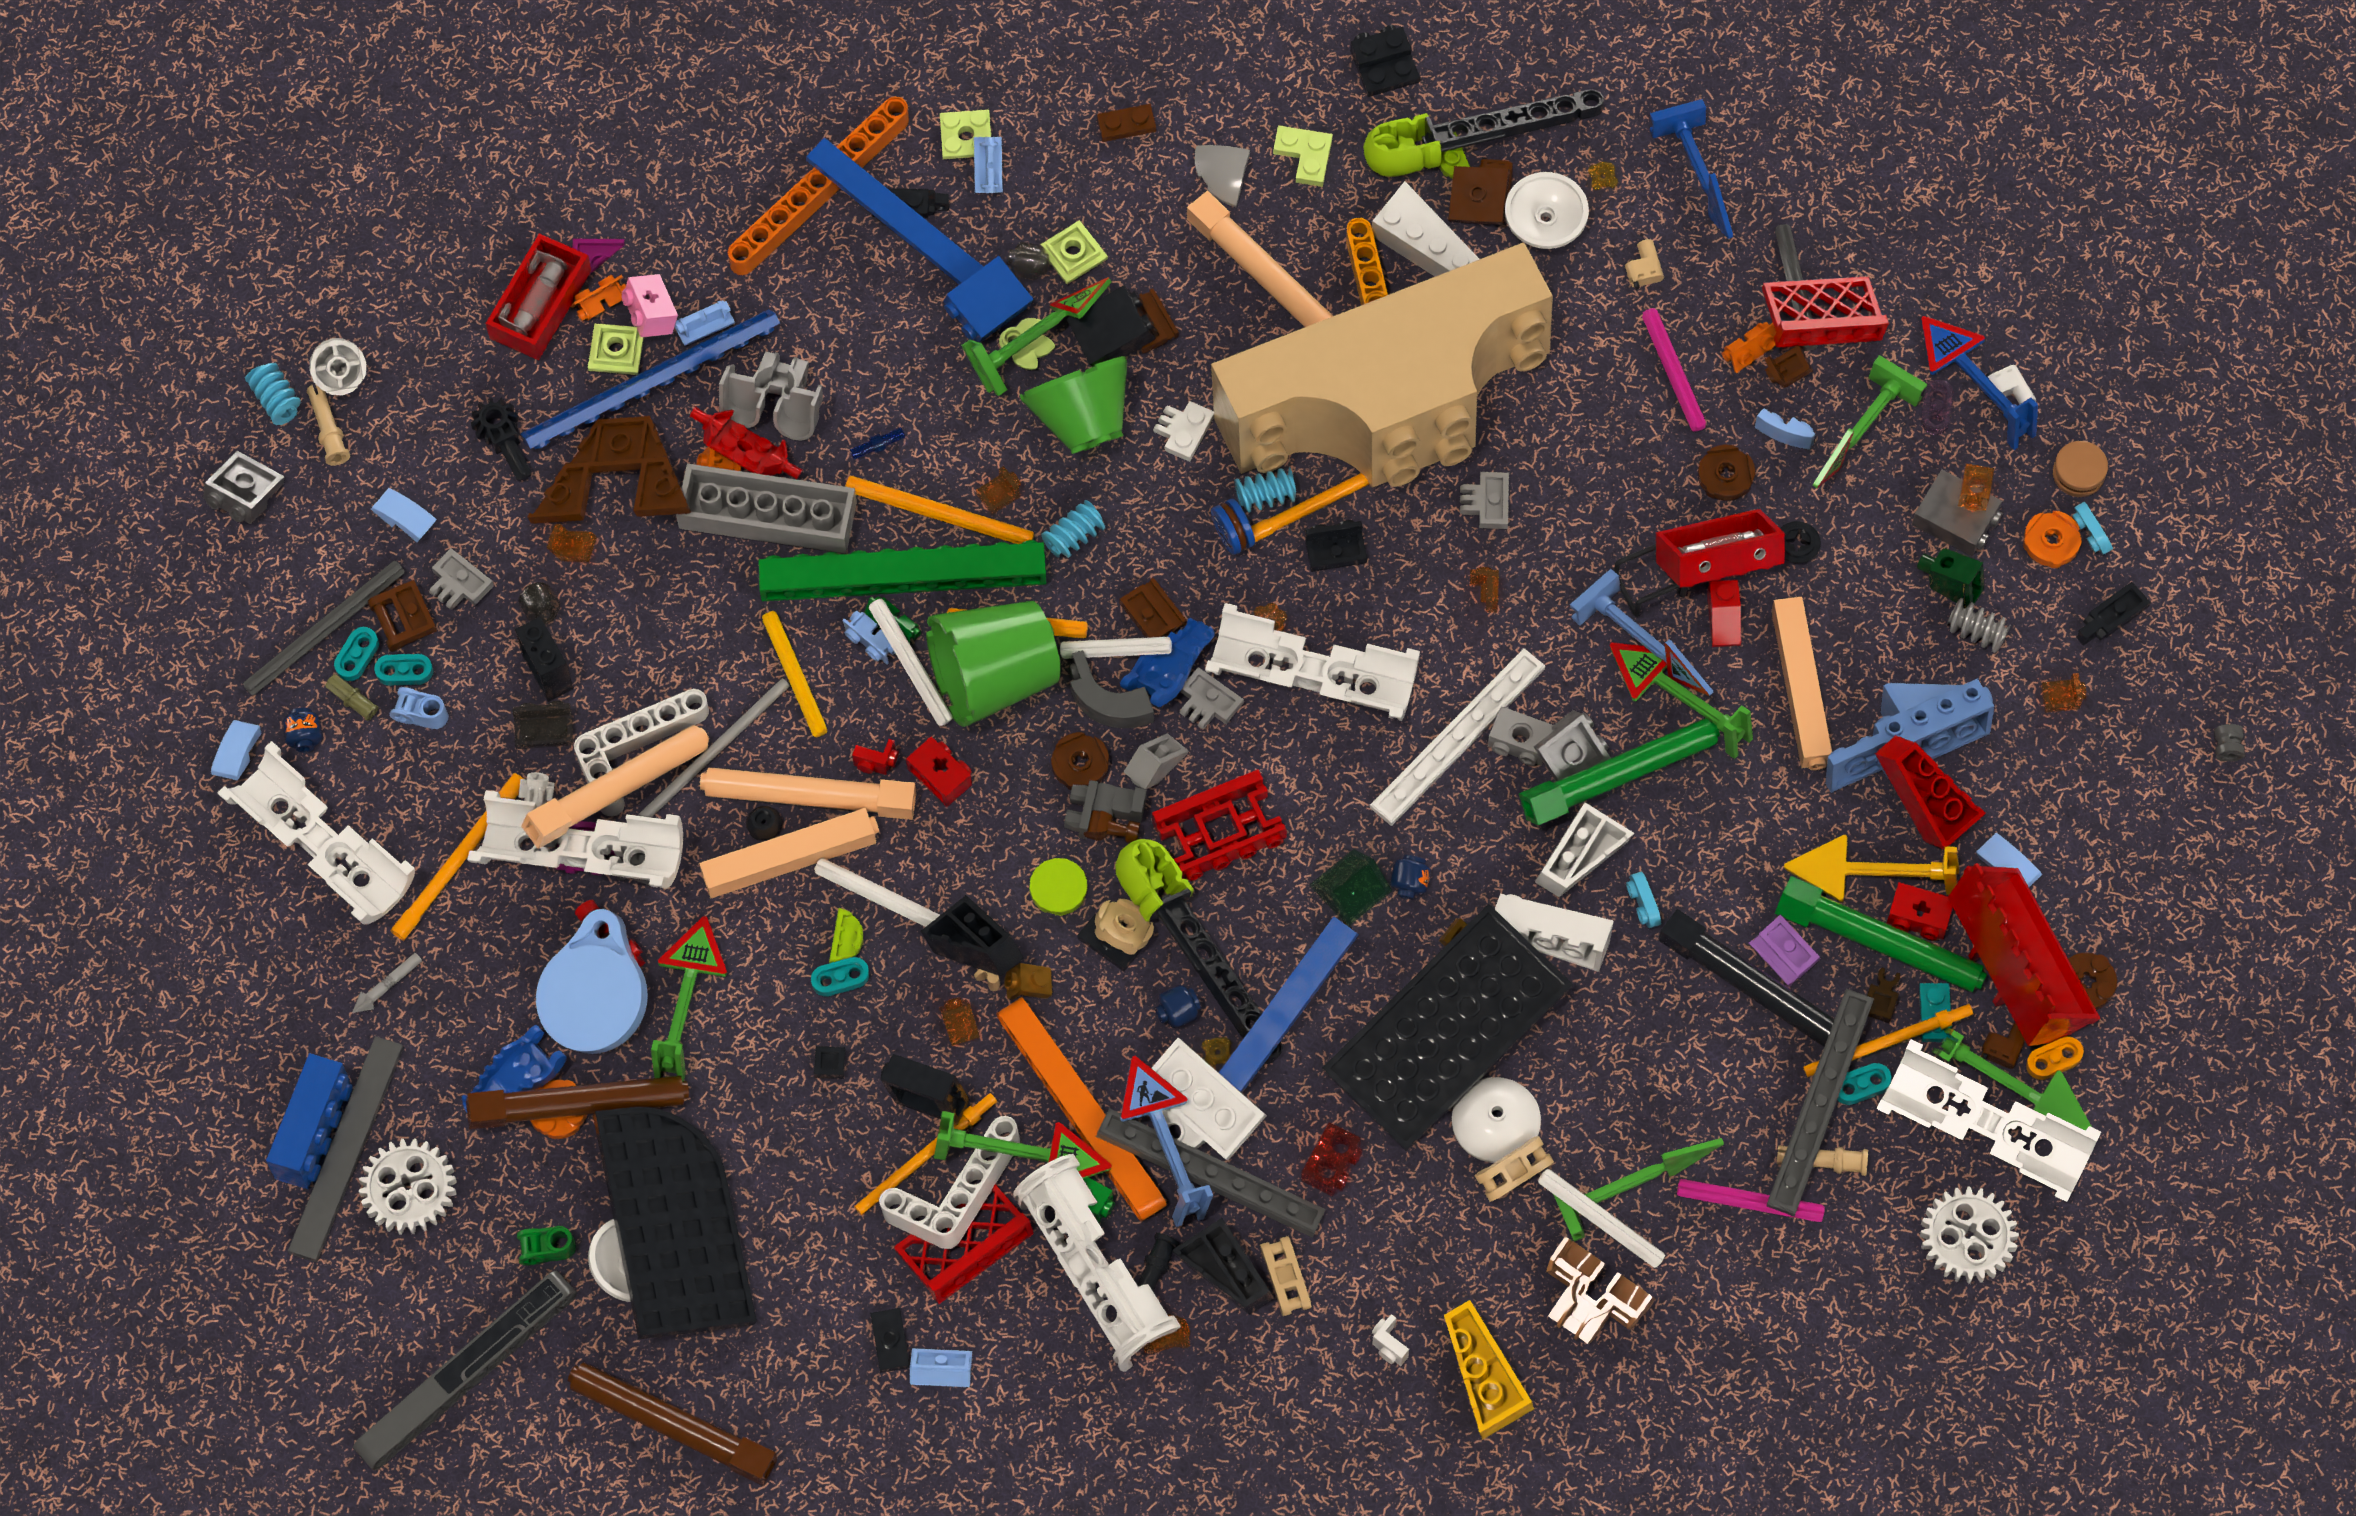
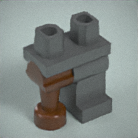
M1092 780L1089 781L1088 786L1073 785L1070 803L1084 805L1083 812L1067 809L1064 828L1079 832V838L1083 839L1089 838L1101 841L1107 835L1125 837V842L1130 844L1138 840L1140 823L1142 822L1147 799V789L1135 787V790L1105 783L1098 784L1097 781ZM1113 818L1128 820L1129 822L1128 825H1124L1112 820Z

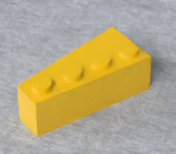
M1469 1300L1445 1314V1321L1483 1440L1534 1410L1533 1403L1472 1302Z

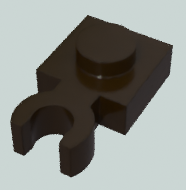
M1882 967L1877 976L1879 986L1871 984L1867 996L1874 998L1868 1016L1889 1023L1899 993L1891 990L1898 986L1900 973H1896L1894 980L1887 981L1884 978L1885 968Z

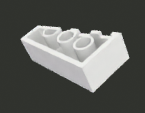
M1405 181L1372 221L1374 238L1435 277L1479 260L1468 246Z
M1500 894L1495 910L1539 952L1599 972L1610 942L1613 920L1525 900L1513 894Z

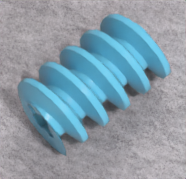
M277 363L258 366L246 375L245 381L249 383L250 389L254 391L256 398L260 400L262 407L265 408L267 415L271 417L273 424L283 425L291 421L297 415V408L301 403L300 398L294 397L296 393L294 389L289 388V381L283 380L284 374L278 371L279 366Z
M1290 466L1288 475L1282 468L1278 469L1277 478L1272 471H1268L1266 480H1264L1260 473L1256 474L1255 483L1249 476L1245 477L1244 485H1242L1238 478L1234 480L1239 505L1244 506L1248 513L1251 512L1253 503L1256 504L1259 510H1262L1263 501H1266L1270 508L1273 507L1274 498H1277L1281 505H1284L1285 496L1287 495L1292 503L1295 502L1296 487Z
M1084 500V504L1076 506V511L1071 510L1067 513V518L1062 517L1059 519V525L1053 524L1050 527V532L1045 531L1041 535L1047 548L1056 557L1059 558L1062 553L1069 558L1071 556L1069 547L1078 551L1080 549L1077 543L1078 540L1084 544L1088 543L1086 533L1096 537L1095 526L1102 531L1106 528L1097 509L1089 501Z

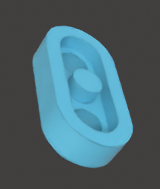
M2082 502L2074 507L2076 513L2072 517L2077 522L2080 530L2086 528L2090 537L2087 538V541L2095 553L2100 551L2102 555L2113 550L2108 537L2088 505Z
M1642 871L1631 874L1629 877L1630 881L1626 882V887L1630 898H1636L1639 905L1636 911L1642 925L1646 924L1648 928L1661 925L1660 913L1645 875Z

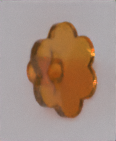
M1268 603L1266 606H1258L1254 610V616L1274 620V630L1283 632L1287 614L1285 611L1279 610L1277 604Z

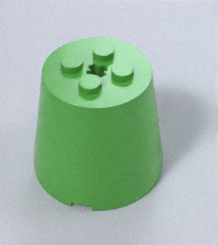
M1035 601L935 614L927 619L928 626H932L931 631L926 632L933 673L941 695L947 694L952 706H949L948 709L953 719L961 727L978 722L1057 684L1060 680V657L1054 639L1053 628L1041 607Z

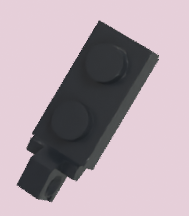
M887 188L923 218L935 215V211H949V194L936 193L935 190Z
M2130 582L2089 612L2088 617L2083 621L2086 625L2078 631L2079 633L2076 638L2083 646L2095 637L2099 640L2107 638L2147 609L2151 602L2133 582Z

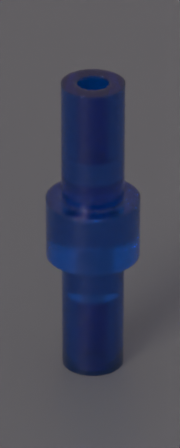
M900 427L882 436L880 434L872 436L868 442L849 451L853 460L873 451L876 454L885 450L887 445L905 438V434Z

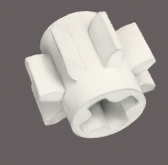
M529 773L527 780H520L518 797L525 798L524 801L535 802L538 808L545 804L546 800L550 801L553 799L555 783L548 782L549 777L546 774Z

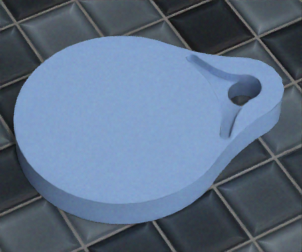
M597 909L589 913L572 939L548 962L540 976L536 991V1007L539 1019L546 1032L556 1042L566 1048L587 1054L610 1051L626 1042L637 1030L644 1017L648 999L647 984L629 945L623 919L605 909ZM607 923L610 934L608 937L601 939L598 934L599 928Z

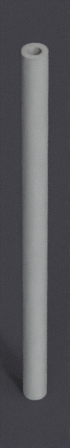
M783 678L780 679L638 815L652 818L790 687L788 682Z

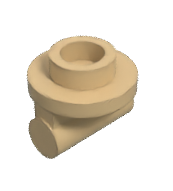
M977 968L978 971L974 974L977 981L987 979L988 987L991 991L999 990V976Z

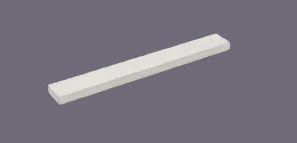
M1523 649L1370 804V809L1392 826L1496 720L1501 706L1508 708L1545 670V665L1526 649Z

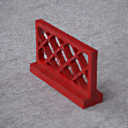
M1869 276L1763 283L1762 286L1776 331L1773 338L1776 347L1882 341L1889 325L1887 316L1881 315ZM1863 286L1865 295L1861 297L1852 292L1850 288ZM1827 288H1832L1841 294L1835 299L1823 291ZM1799 290H1807L1814 296L1809 301L1797 292ZM1780 291L1788 296V298L1783 303L1775 298L1772 292ZM1844 296L1857 303L1854 309L1840 302ZM1820 298L1831 306L1826 311L1814 304V302ZM1792 299L1805 307L1801 313L1788 306ZM1862 306L1870 311L1872 316H1863L1857 311ZM1836 308L1848 316L1837 318L1831 312ZM1808 310H1811L1822 318L1810 319L1805 314ZM1783 311L1795 318V320L1781 321L1780 314Z
M996 1184L992 1188V1192L995 1194L993 1204L983 1203L980 1210H992L990 1223L974 1222V1218L968 1228L966 1241L961 1240L955 1246L965 1247L964 1255L961 1258L948 1259L949 1249H944L943 1258L927 1257L928 1247L934 1244L912 1234L894 1246L895 1251L930 1291L931 1296L938 1305L1034 1234L1030 1220L1018 1211ZM959 1204L955 1208L960 1209L967 1204ZM997 1211H1008L1014 1216L1006 1224L995 1223ZM973 1228L989 1229L988 1238L982 1242L971 1241ZM913 1243L924 1244L922 1257L909 1256L905 1249ZM926 1264L941 1265L940 1273L933 1279L929 1280L924 1274Z

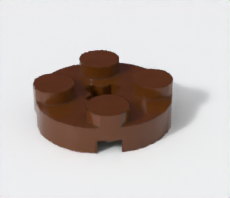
M1725 444L1711 448L1699 463L1698 481L1705 490L1706 495L1712 499L1725 501L1738 499L1750 491L1754 482L1755 465L1752 458L1748 454L1745 455L1739 451V448L1734 445ZM1724 467H1727L1728 471L1734 472L1729 478H1725L1719 473L1722 472Z
M1082 732L1068 734L1061 738L1055 746L1051 758L1052 771L1056 779L1069 790H1072L1073 785L1088 786L1090 780L1097 781L1099 784L1108 774V750L1105 744L1095 736L1093 738ZM1080 755L1082 759L1087 758L1088 761L1085 762V766H1075L1073 764L1075 757Z
M2085 952L2071 956L2068 960L2079 980H2082L2084 975L2094 979L2095 982L2091 984V988H2086L2085 984L2082 985L2095 1009L2103 1008L2112 999L2117 988V976L2113 966L2109 963L2108 958L2102 954L2096 955Z

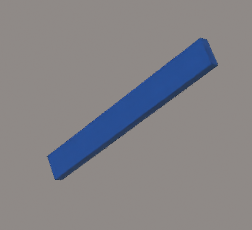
M823 138L806 156L808 163L959 285L983 268L979 262L826 138Z
M1336 917L1331 919L1219 1071V1074L1241 1093L1244 1092L1358 937V933Z

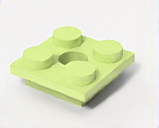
M989 110L940 113L943 159L974 157V137H991ZM963 132H970L974 135L970 140L959 138V135Z
M1080 220L1038 246L1039 250L1066 284L1071 283L1108 259L1107 254ZM1075 246L1080 249V252L1071 255L1066 252V249Z
M595 323L588 371L638 375L644 337L640 336L637 327ZM614 343L623 345V348L617 352L609 350V347Z

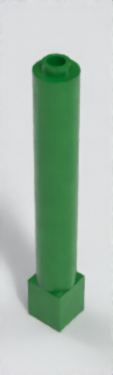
M1704 718L1557 782L1547 781L1519 793L1526 820L1536 825H1541L1569 813L1568 808L1710 748L1718 743L1719 729H1717V725Z
M1793 876L1790 877L1774 914L1781 915L1783 918L1807 927L1809 922L1967 991L1973 992L1974 988L1981 989L1987 973L1982 971L1984 965L1821 895L1823 889Z

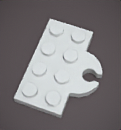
M1180 1038L1173 1042L1151 1068L1187 1097L1186 1104L1163 1110L1162 1113L1168 1128L1174 1124L1180 1127L1181 1135L1177 1140L1197 1149L1207 1142L1223 1158L1229 1160L1267 1116Z

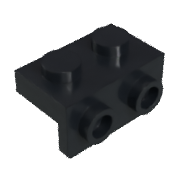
M1345 520L1337 525L1326 526L1318 524L1310 529H1306L1305 544L1311 572L1367 563L1362 522Z

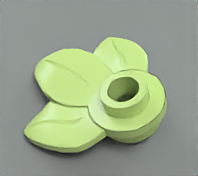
M1027 318L1022 320L1016 327L1007 328L1000 335V347L1002 348L1007 345L1011 339L1017 338L1041 321V319ZM1041 335L1014 354L1012 359L1021 368L1035 370L1038 368L1037 358L1050 354L1055 349V344L1045 335Z

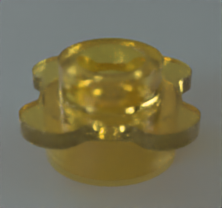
M1599 162L1589 167L1588 173L1592 177L1591 187L1593 189L1599 190L1601 187L1609 186L1614 188L1617 186L1618 179L1614 175V164Z
M1227 1037L1204 1040L1202 1043V1049L1206 1054L1204 1060L1212 1067L1216 1064H1225L1231 1057L1229 1051L1230 1040ZM1219 1050L1220 1054H1215V1051Z

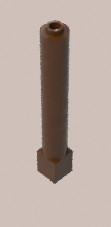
M670 1076L504 1093L503 1090L467 1093L466 1107L469 1130L505 1126V1123L588 1115L594 1114L595 1111L630 1107L658 1108L683 1105L684 1099L689 1098L688 1082L682 1081L681 1076Z
M585 1362L581 1363L580 1366L575 1365L568 1376L567 1381L571 1383L570 1390L730 1467L731 1471L759 1485L764 1486L777 1462L776 1452L745 1437L741 1439Z

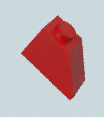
M1738 580L1709 581L1707 602L1712 647L1741 646V604Z

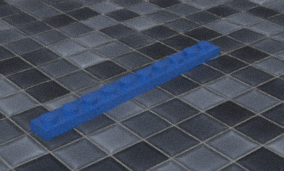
M768 309L520 433L524 444L530 449L533 447L534 449L542 448L549 444V439L557 435H568L575 430V426L583 422L585 424L594 422L600 418L599 414L607 410L615 411L625 405V401L633 397L638 399L650 393V388L658 384L665 386L675 380L674 376L682 372L685 374L691 373L700 367V363L708 359L709 361L717 360L725 355L724 351L732 347L734 349L741 348L750 342L749 339L756 335L764 336L774 331V326L780 324L776 313Z

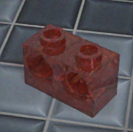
M1329 1122L1302 1170L1301 1181L1332 1197L1337 1189L1342 1191L1349 1178V1174L1346 1173L1351 1164L1356 1165L1362 1155L1363 1149L1360 1148L1361 1138ZM1336 1144H1344L1348 1147V1150L1344 1153H1337L1333 1150V1147ZM1323 1169H1330L1335 1174L1331 1178H1323L1319 1172Z

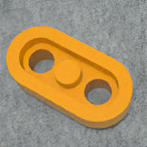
M2073 1037L2060 1038L2033 1050L2027 1059L2026 1069L2035 1079L2045 1080L2051 1078L2057 1070L2064 1072L2077 1066L2083 1057V1046ZM2065 1050L2070 1051L2072 1057L2066 1058L2062 1052ZM2043 1062L2046 1068L2043 1070L2038 1069L2036 1063Z

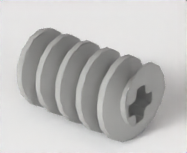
M1960 598L1947 622V625L1951 624L1950 632L1954 634L1961 628V638L1964 639L1971 633L1972 643L1975 644L1982 638L1981 647L1986 648L1992 643V652L1997 653L2011 625L2007 628L2005 627L2004 617L1995 623V613L1993 612L1987 618H1984V608L1974 613V603L1972 602L1966 608H1963L1964 599Z

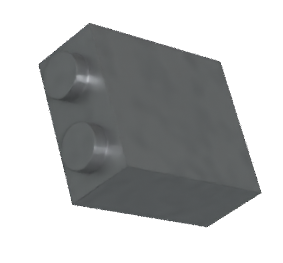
M1942 469L1915 512L1912 525L1973 556L1977 548L1982 550L1987 543L1990 535L1986 533L1990 526L1995 528L2003 515L1999 511L2002 500Z

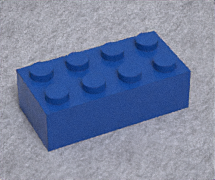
M311 1053L308 1054L266 1159L276 1180L309 1189L311 1181L316 1182L321 1166L318 1165L321 1156L328 1153L331 1145V1138L329 1136L332 1128H337L341 1121L342 1111H340L342 1103L343 1101H348L352 1093L353 1086L350 1084L351 1082L343 1063Z

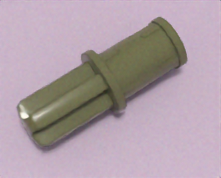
M335 674L327 680L326 688L341 699L345 707L350 706L367 721L371 720L377 713L379 707L362 695L359 688H353Z

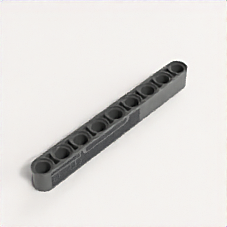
M557 1270L550 1272L356 1441L353 1449L373 1471L380 1469L571 1303L576 1297L577 1291Z

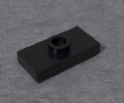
M1094 914L1077 935L1078 940L1124 972L1141 952L1142 948L1137 950L1135 954L1129 955L1111 946L1106 941L1098 939L1095 935L1096 914Z
M900 1308L870 1313L880 1373L910 1368Z

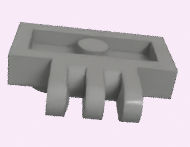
M1480 472V485L1464 484L1460 486V493L1471 494L1460 496V503L1464 504L1460 506V514L1479 515V528L1508 529L1509 473Z
M450 548L432 567L433 573L440 579L430 588L429 593L433 596L439 594L437 599L441 603L447 601L446 607L452 610L463 598H466L475 606L494 587V583Z
M1198 667L1187 679L1181 690V693L1188 697L1189 700L1180 710V714L1185 717L1193 709L1194 711L1189 717V720L1193 723L1202 715L1203 718L1200 720L1198 727L1203 730L1214 717L1227 724L1244 704V699Z

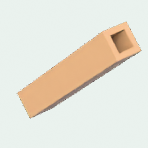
M1794 597L1774 600L1771 612L1801 768L1809 767L1810 770H1820L1826 767L1828 756L1832 753L1803 598Z
M866 808L699 864L710 898H714L816 864L821 858L828 860L876 844L875 834L879 833V828L875 817H869Z

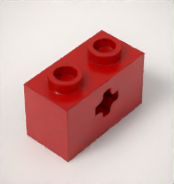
M930 737L906 758L907 769L948 807L972 785V771L964 761H957L951 756L952 752L944 742H937L934 738Z
M1898 882L1886 923L1905 932L1909 930L1918 932L1923 938L1928 940H1937V938L1943 940L1953 907L1948 896ZM1917 911H1922L1923 916H1917Z

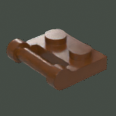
M415 580L380 593L368 600L371 611H375L386 635V645L391 652L399 650L406 644L437 631ZM389 603H393L405 631L397 634L385 608Z

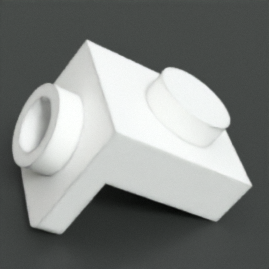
M1391 1314L1386 1321L1382 1318L1372 1330V1334H1374L1372 1345L1380 1350L1379 1355L1390 1364L1396 1362L1402 1366L1409 1356V1349L1389 1334L1396 1326V1317Z

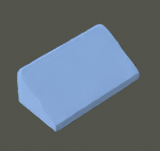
M912 1348L910 1384L970 1387L972 1351Z

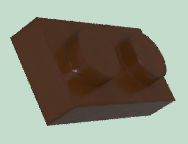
M1151 104L1097 114L1102 142L1156 132Z

